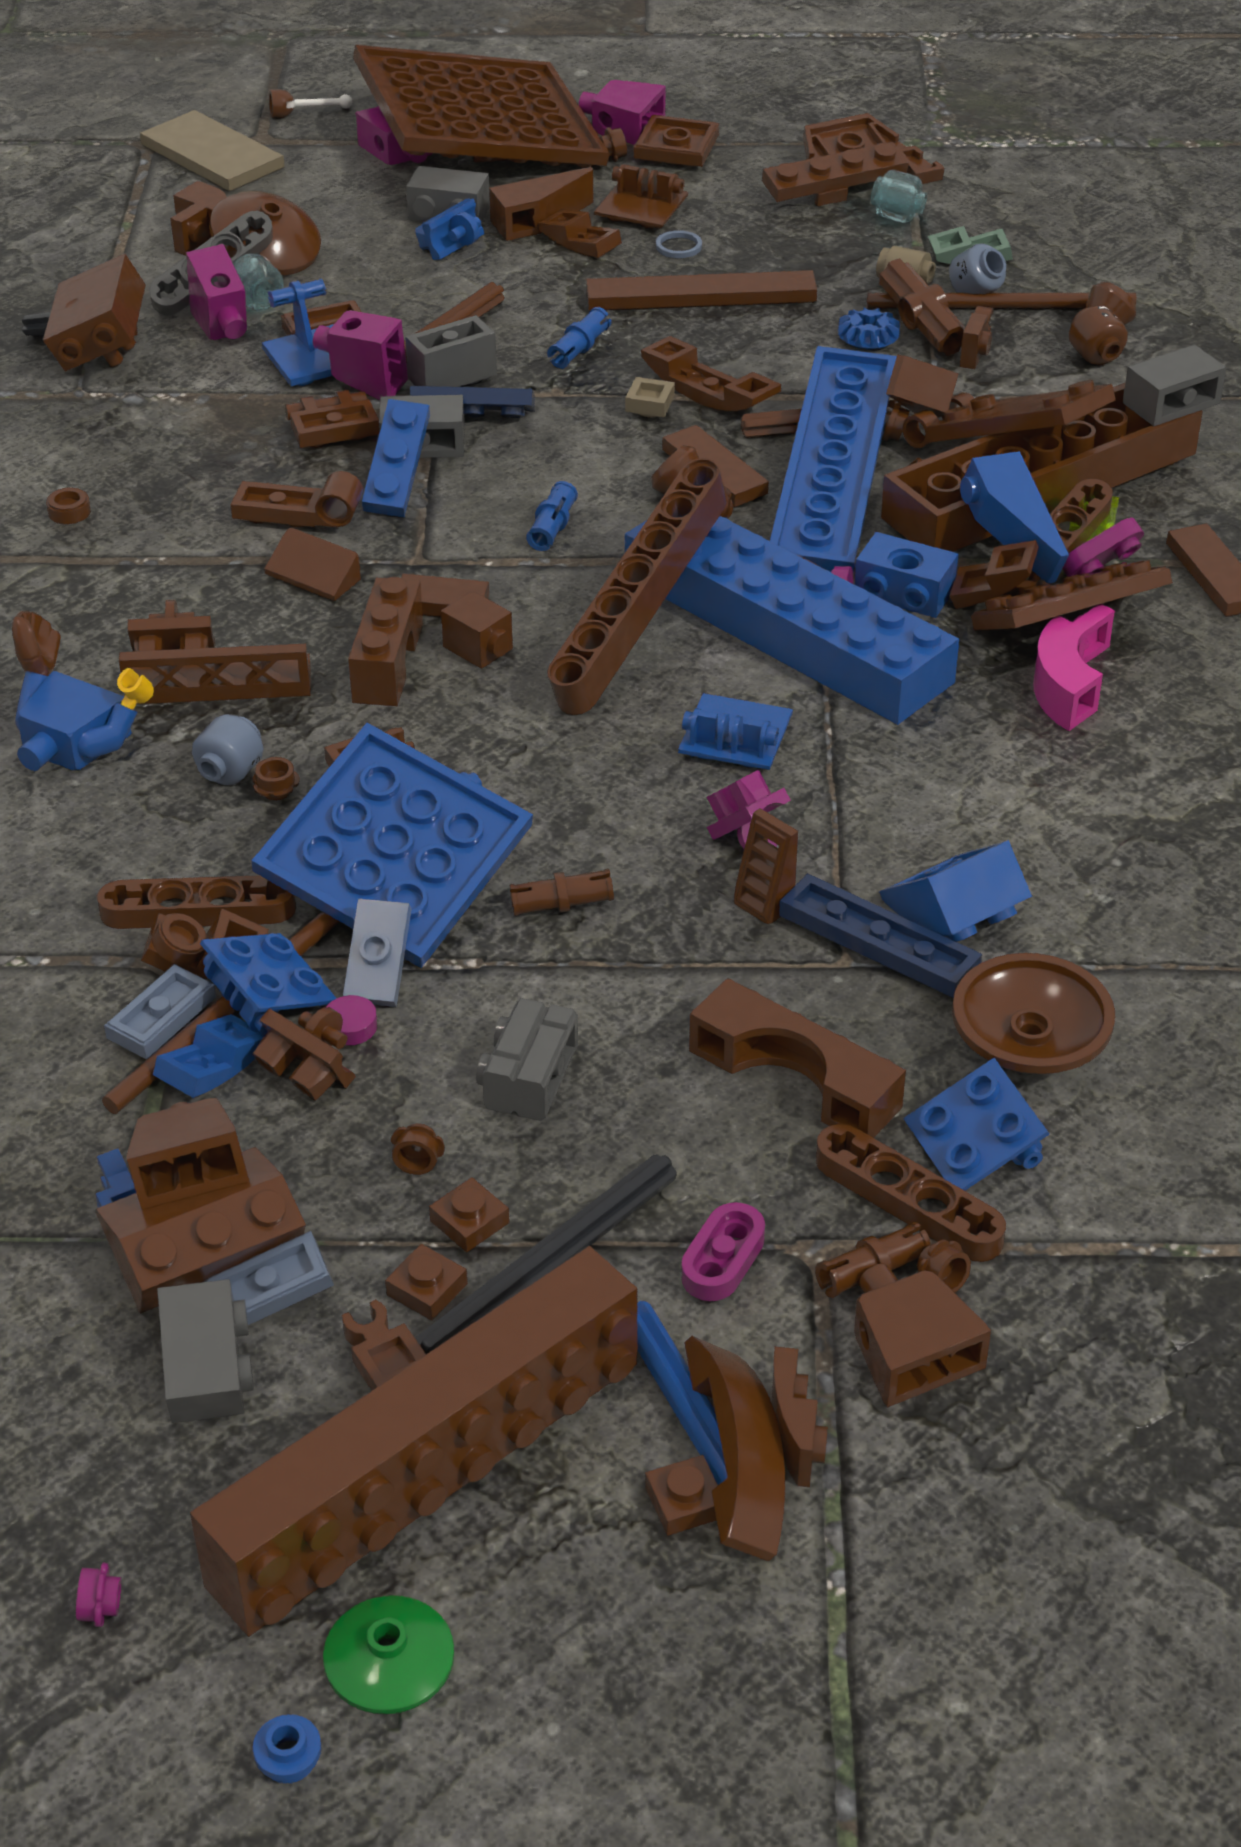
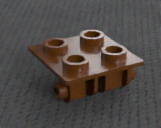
M622 164L620 167L615 166L612 172V180L616 181L617 185L596 208L594 215L607 217L614 222L628 221L638 223L645 228H662L688 196V192L683 191L685 181L680 179L678 174L652 170L649 175L647 168H642L639 172V167Z

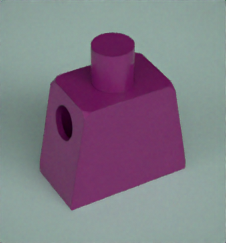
M611 80L598 94L582 92L579 99V107L583 113L592 115V126L597 134L604 136L607 127H610L611 130L621 128L626 143L635 145L652 115L665 116L666 86Z
M379 106L356 112L358 145L387 165L410 160L415 163H421L433 154L425 152L424 155H412L402 151Z
M224 244L186 252L191 314L210 340L226 337L238 339L242 337L247 330L245 289ZM217 277L218 282H213L215 285L213 286L211 280L212 278Z
M350 310L344 312L331 328L320 325L316 329L313 336V346L316 349L329 353L331 372L335 379L362 392L364 391L378 400H381V396H395L407 382L408 372L401 319Z

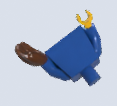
M20 611L12 622L15 652L23 670L26 671L15 718V724L20 731L22 746L17 751L20 762L32 771L39 770L48 761L70 770H80L99 756L119 750L125 739L132 734L131 726L138 713L134 710L136 704L147 702L153 695L152 683L144 675L139 677L133 669L127 668L121 672L117 679L118 688L125 694V696L53 671L60 646L61 636L59 631L52 629L50 622L42 618L41 615L30 611Z

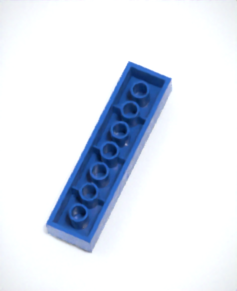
M719 516L665 598L897 725L955 683L959 638L722 516ZM646 521L625 533V552Z

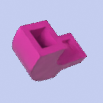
M1098 604L1084 615H1079L1073 622L1061 616L1054 617L1045 626L1039 638L1033 681L1034 693L1043 711L1067 731L1076 727L1098 710L1103 674L1086 663L1110 646L1115 610L1103 604Z

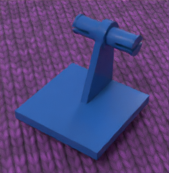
M321 278L303 284L300 281H294L289 283V287L268 291V299L272 308L293 303L296 334L262 342L263 351L290 386L309 385L315 380L333 376L329 353L316 349L313 346V336L316 329L311 330L305 299L326 295V287Z

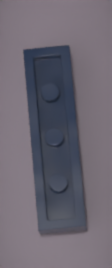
M808 873L780 900L779 916L954 998L955 990L961 979L972 968L982 962L981 953Z

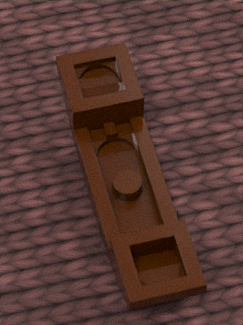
M668 336L641 349V357L663 381L675 382V390L710 408L725 411L743 410L782 391L780 383L755 372L736 379L699 363L697 347L672 336Z
M691 1336L684 1344L692 1388L696 1392L713 1398L727 1478L711 1491L721 1544L765 1561H770L777 1555L785 1503L784 1453L773 1405L763 1383L747 1362L732 1352Z

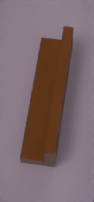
M306 643L119 653L120 672L131 668L139 677L144 675L152 683L153 695L147 702L142 704L311 696L310 653L307 654Z

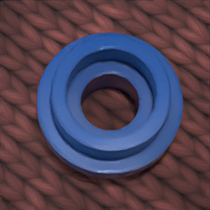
M281 1715L269 1720L258 1730L254 1738L253 1754L255 1763L263 1774L276 1782L294 1783L302 1780L312 1771L320 1758L321 1739L317 1728L311 1721L298 1715ZM285 1741L297 1742L294 1747L287 1750H281L276 1747Z

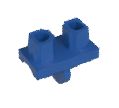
M465 199L415 228L420 248L422 250H430L432 260H440L465 245H471L480 236L485 234L481 221L475 214V200Z

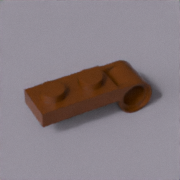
M336 471L330 474L323 489L242 481L230 504L232 519L249 520L253 523L290 524L294 527H315V525L343 527L351 521L363 494V486L355 475L346 471Z

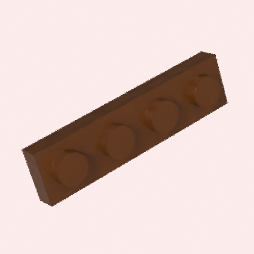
M894 142L879 143L874 146L855 150L850 149L831 155L816 156L812 159L764 168L762 182L776 202L901 176L902 174H907L909 162Z

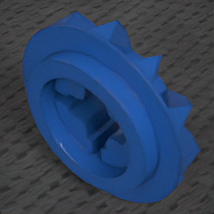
M864 307L862 311L850 310L848 315L840 317L838 335L844 342L854 347L879 349L894 343L899 338L900 321L896 320L890 312L881 313L879 308L868 310Z

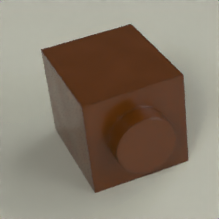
M471 591L441 610L443 647L482 669L513 649L512 612L482 595Z

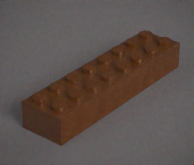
M1125 383L1113 387L1115 401L1066 425L987 435L885 474L881 519L909 541L954 552L993 536L975 520L969 505L961 497L960 483L966 474L972 458L1020 451L1050 513L1076 484L1082 480L1099 479L1113 488L1196 454L1203 411L1200 410L1160 425L1152 426L1123 404Z
M588 1246L191 1511V1522L204 1588L248 1637L265 1625L275 1624L288 1615L295 1604L316 1589L332 1585L342 1576L346 1568L371 1551L376 1552L386 1547L400 1530L420 1516H428L437 1511L447 1497L467 1483L476 1482L484 1478L497 1462L517 1448H525L531 1445L544 1429L564 1415H572L579 1411L587 1400L610 1383H617L623 1380L632 1371L634 1366L637 1365V1287L591 1246Z

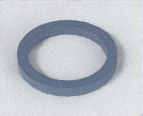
M669 231L658 236L656 239V249L660 254L670 258H688L701 251L702 239L697 234L689 231ZM671 238H686L694 241L697 245L689 250L673 251L666 249L661 244Z

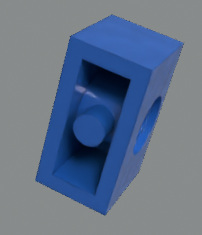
M875 532L856 559L854 585L902 609L937 618L950 598L957 574L958 553Z

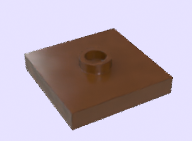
M652 115L634 145V159L703 167L719 136V123Z

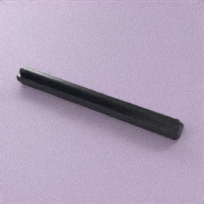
M658 1154L651 1156L417 1335L415 1339L425 1354H428L588 1246L594 1244L670 1185L677 1176V1171L672 1166L670 1158L666 1155L659 1156Z

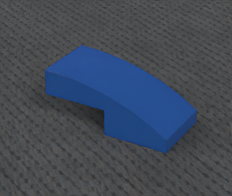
M232 1014L199 1024L196 1027L192 1045L157 1056L153 1075L194 1098L220 1086L255 1060L253 1052L266 1034L263 1035L259 1031H252L245 1021Z

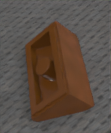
M289 528L284 533L264 568L266 575L332 601H336L361 580L359 556L356 552L294 528Z

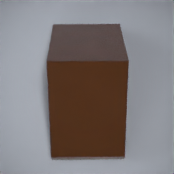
M897 355L886 395L901 403L915 414L922 410H929L939 418L945 415L944 413L949 409L959 373L905 355Z

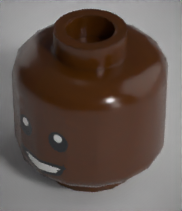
M1092 306L1081 310L1073 318L1069 329L1070 343L1081 357L1092 365H1104L1118 358L1128 340V331L1124 324L1109 308L1104 306Z

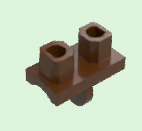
M166 600L165 613L149 614V619H128V635L133 652L215 648L211 617L195 616L194 612L178 613L176 600Z
M324 1007L314 1015L308 1011L303 1012L298 1019V1024L305 1029H302L270 1008L259 1020L268 1033L253 1052V1056L260 1066L276 1077L284 1072L295 1057L301 1060V1064L289 1079L298 1090L309 1098L316 1101L333 1082L346 1089L355 1079V1074L342 1066L343 1056L340 1051L332 1047L341 1049L348 1040L347 1035L341 1032L343 1025L342 1015L334 1009Z

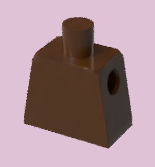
M208 1098L193 1103L178 1102L169 1109L146 1114L137 1119L126 1158L141 1210L250 1182L235 1126L217 1098Z
M877 1264L862 1274L859 1279V1286L864 1294L856 1302L854 1332L870 1373L887 1408L986 1368L991 1336L990 1328L934 1272L924 1270L898 1280L888 1265Z

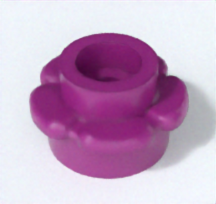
M102 1562L101 1569H81L76 1599L77 1621L95 1622V1627H102L105 1616L118 1615L122 1579L118 1576H109L110 1566L107 1562Z

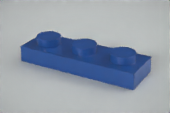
M388 399L362 499L363 511L405 517L430 418L429 405Z

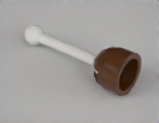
M269 90L271 118L287 117L292 113L294 107L340 105L342 108L347 109L352 105V98L347 94L342 95L340 98L294 100L293 96L286 90Z

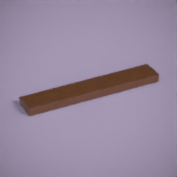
M813 270L586 279L589 310L595 307H600L604 310L817 301V286Z

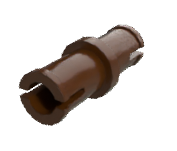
M609 868L603 871L566 877L564 872L553 874V879L516 885L509 884L514 916L559 908L560 913L570 911V906L614 900Z
M917 1222L907 1224L906 1227L879 1239L869 1236L859 1240L855 1249L828 1261L824 1260L817 1263L815 1274L818 1284L822 1290L833 1284V1287L826 1289L825 1294L830 1298H834L840 1295V1293L858 1286L862 1274L874 1265L886 1264L892 1271L917 1260L922 1251L931 1245L927 1232L922 1230L920 1233L913 1235V1233L920 1230L921 1225Z

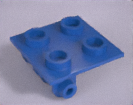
M703 693L694 712L685 711L682 729L686 730V733L678 748V753L697 756L702 759H713L751 768L757 767L770 770L793 714V709Z
M281 933L204 939L200 942V945L208 953L203 960L205 966L204 974L217 986L222 996L230 1001L232 1008L240 1011L239 1014L246 1021L247 1026L254 1032L259 1031L263 1035L268 1033L259 1020L269 1008L278 1013L279 1010L328 1005L336 999L334 994L323 983L321 976L309 967L294 949L291 941Z
M992 1058L903 1118L943 1178L964 1191L1010 1160L1016 1165H1023L1026 1169L1037 1166L1043 1158L1040 1140L1049 1135L1047 1129L995 1058Z

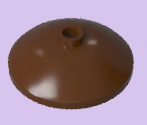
M247 191L228 196L214 207L209 223L211 237L249 211L263 212L272 221L273 239L271 244L242 265V267L262 274L290 275L305 270L317 259L321 246L319 230L310 216L292 201L272 193ZM250 227L249 234L254 231L259 235L262 234V227L258 230ZM224 245L230 258L234 257L237 250L232 246Z
M1038 953L1006 954L978 964L966 973L957 985L952 1007L955 1027L961 1038L973 1051L988 1061L995 1058L1003 1068L1027 1074L1059 1073L1072 1070L1090 1062L1108 1045L1115 1023V1008L1112 998L1107 989L1094 975L1070 961Z

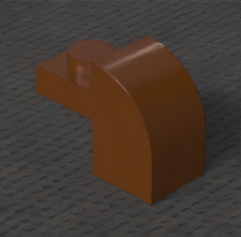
M196 181L173 195L176 215L171 217L170 220L174 251L185 256L186 252L194 251L212 238L209 229L212 211L221 200L226 198V194L221 189L201 181Z

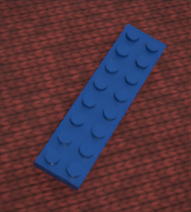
M817 346L770 542L796 555H800L830 572L835 566H850L854 573L890 400L886 392L897 356Z

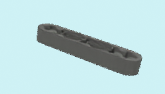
M249 211L195 250L220 244L232 246L237 250V253L230 259L237 270L271 244L273 239L272 221L263 212ZM253 227L258 230L262 227V234L259 235L255 231L249 234V228ZM186 257L158 276L150 285L151 304L160 314L174 315L190 304L188 277L186 275ZM217 277L211 280L213 286H215L213 282H218ZM177 279H180V281H181V285H179V286H178ZM163 291L167 294L174 292L175 298L170 299L166 296L161 299L160 293Z

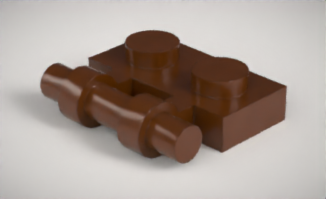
M348 390L335 392L333 397L314 400L313 396L300 398L298 403L285 405L287 420H291V427L300 448H318L325 446L327 443L344 440L358 441L365 439L367 436L379 435L380 433L379 419L370 399H367L364 391L351 394Z

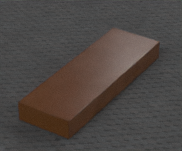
M693 425L662 437V450L670 456L681 446L686 445L694 447L699 458L715 461L720 469L723 486L731 492L730 499L734 507L768 494L769 481L699 426Z
M1205 523L1168 531L1166 544L1224 616L1241 614V563L1211 527Z

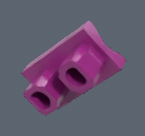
M757 770L706 797L718 819L717 822L706 828L713 840L737 829L739 843L744 849L753 812L759 808L769 812L791 800L784 787L771 794L760 771ZM768 839L769 843H771L775 847L777 846L776 843Z

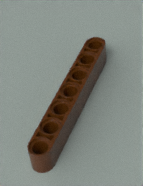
M707 458L694 459L681 469L550 663L547 670L548 678L557 704L564 713L570 715L583 714L597 703L727 504L720 469L715 461Z

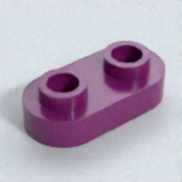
M1135 518L1124 519L1071 551L1062 570L1067 577L1083 573H1089V575L1100 573V568L1116 557L1119 560H1124L1137 552L1142 546L1140 540L1144 536V531Z
M738 1202L723 1204L710 1214L682 1258L681 1280L683 1287L690 1295L704 1301H717L727 1298L737 1289L763 1248L765 1220L762 1214L756 1208Z

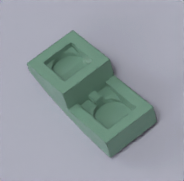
M964 226L928 236L931 249L936 260L939 262L951 264V261L958 254L973 245L982 243L997 249L1003 255L1005 261L1013 259L1011 246L1002 228L970 238Z

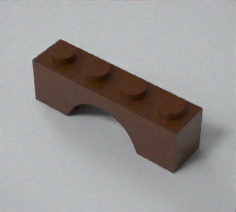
M729 978L722 982L690 1013V1052L731 1074L761 1065L782 1066L802 1073L816 1084L822 1094L821 1122L828 1126L836 1124L850 1125L874 1138L903 1107L905 1069Z

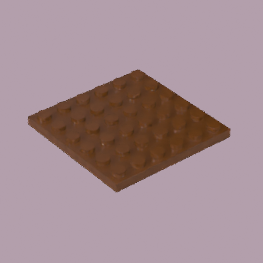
M355 45L353 59L402 151L412 155H424L425 152L439 153L448 158L468 155L485 161L492 160L494 157L508 158L516 163L534 160L542 161L552 166H557L561 163H574L583 168L594 167V165L607 166L610 152L551 62Z

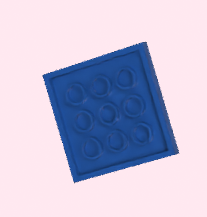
M366 723L251 860L252 871L352 929L354 928L358 899L409 903L412 910L404 959L422 968L530 829L533 814L373 725Z

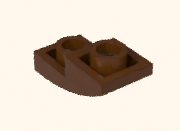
M775 1346L771 1402L780 1429L784 1462L797 1486L810 1488L812 1463L825 1464L828 1426L816 1425L818 1400L807 1399L809 1375L797 1373L799 1349Z

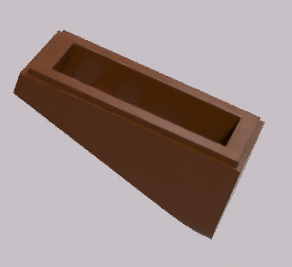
M761 808L753 812L736 881L734 904L760 921L771 924L781 917L779 916L780 900L796 883L798 830ZM768 839L779 845V848L769 843Z

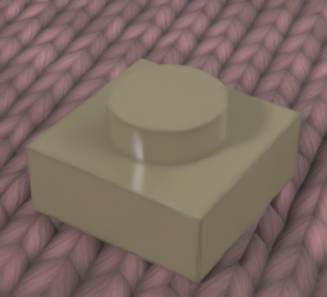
M635 377L625 397V412L638 413L644 417H665L674 398L675 382Z

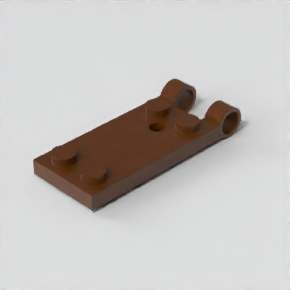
M1093 380L1074 383L1068 386V390L995 400L994 394L974 398L969 393L962 392L952 397L948 411L942 416L943 420H939L929 410H922L907 417L903 423L902 430L905 440L912 447L921 448L938 441L1066 425L1116 399L1112 384L1094 386ZM919 422L922 424L925 430V436L921 433L919 429Z

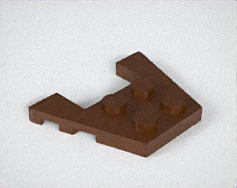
M869 113L804 126L803 142L807 159L840 153L850 149L855 150L874 146L879 143L894 142L909 162L906 176L914 186L943 180L945 168L942 164L935 161L932 165L923 158L924 152L915 145L906 147L898 141L899 134ZM848 187L813 194L816 206L846 201Z

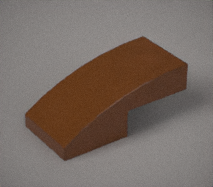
M561 209L538 223L539 230L547 237L567 249L587 256L599 258L622 244L619 229L592 226L589 212Z
M1037 541L994 547L988 563L959 567L950 593L955 609L983 603L985 600L999 597L1026 580L1031 574L1039 548Z

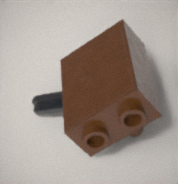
M122 254L60 282L51 312L25 315L21 320L24 325L22 332L26 336H44L43 341L64 371H68L102 355L111 367H116L123 361V356L118 351V348L121 347L123 351H129L136 344L134 335L146 284L127 255Z

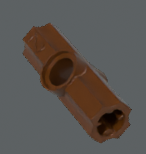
M900 258L889 262L884 271L880 273L879 284L898 305L899 315L903 324L909 330L918 328L938 352H944L946 356L959 352L962 346L965 326L949 309L946 294L941 286L938 284L928 286L909 263H904Z

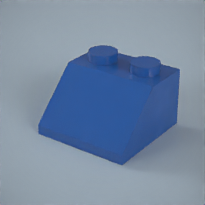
M1009 840L958 854L879 891L882 900L899 916L955 942L976 934L978 931L975 924L984 919H987L989 924H994L1017 914L1014 905L1032 897Z

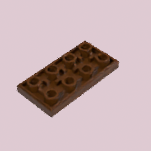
M1150 560L1127 564V562L1117 563L1100 568V573L1091 575L1083 573L1063 578V583L1052 586L1050 584L1030 587L1024 589V594L1013 597L1011 595L991 598L985 600L986 609L973 612V615H971L973 629L1017 628L1172 584L1170 568H1166V566L1151 567Z

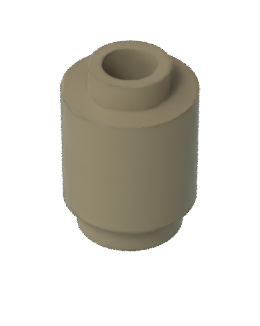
M896 245L891 248L885 247L882 249L876 266L878 278H880V273L884 271L889 262L900 258L904 263H909L928 285L931 284L935 275L936 264L932 261L929 252Z

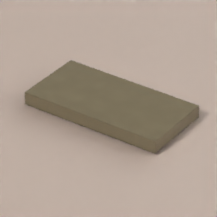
M196 110L140 132L142 145L228 191H233L285 167L284 155Z

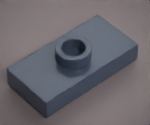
M358 899L343 996H361L370 1000L374 1005L397 1007L412 910L409 903Z
M174 964L104 1025L106 1038L147 1060L216 998L215 986L213 983Z
M311 1231L204 1280V1282L230 1279L234 1301L245 1299L248 1325L334 1286L317 1241Z

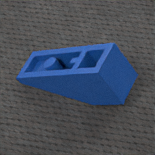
M1020 451L972 458L966 474L961 480L960 493L963 501L969 505L975 520L1003 545L1036 540L1039 548L1032 571L1047 584L1055 583L1069 554Z

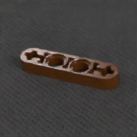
M1082 480L1076 484L1050 513L1068 554L1082 545L1111 511L1112 489L1109 484L1102 480ZM1085 501L1089 502V504L1086 507V511L1084 510ZM1062 522H1074L1080 528L1075 531H1064L1057 525ZM1031 571L1029 580H1024L1021 584L1003 595H1011V597L1024 594V589L1047 583L1035 572Z
M260 875L117 880L105 884L97 894L101 921L106 926L116 929L151 928L159 913L165 916L172 913L184 914L195 919L201 926H211L221 909H225L256 924H276L290 919L295 914L297 908L295 895ZM221 897L235 899L225 905H213L210 903L212 900ZM168 899L184 900L177 906L164 907L159 905Z
M846 1124L831 1125L823 1129L818 1135L816 1164L818 1169L829 1178L906 1224L912 1222L919 1223L921 1225L919 1231L925 1230L928 1237L935 1241L944 1239L948 1242H958L962 1247V1251L969 1256L971 1261H989L1001 1253L1004 1246L1006 1221L1003 1215L992 1206L853 1126ZM882 1171L896 1174L901 1181L892 1185H883L872 1179V1176ZM933 1198L946 1204L947 1208L940 1212H928L919 1207L917 1203L923 1199Z

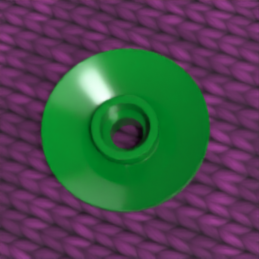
M405 1596L376 1597L355 1605L335 1622L324 1645V1669L332 1689L349 1705L374 1714L401 1713L427 1702L443 1687L451 1673L454 1662L453 1637L443 1617L426 1603ZM385 1639L397 1640L389 1646L378 1644V1642Z

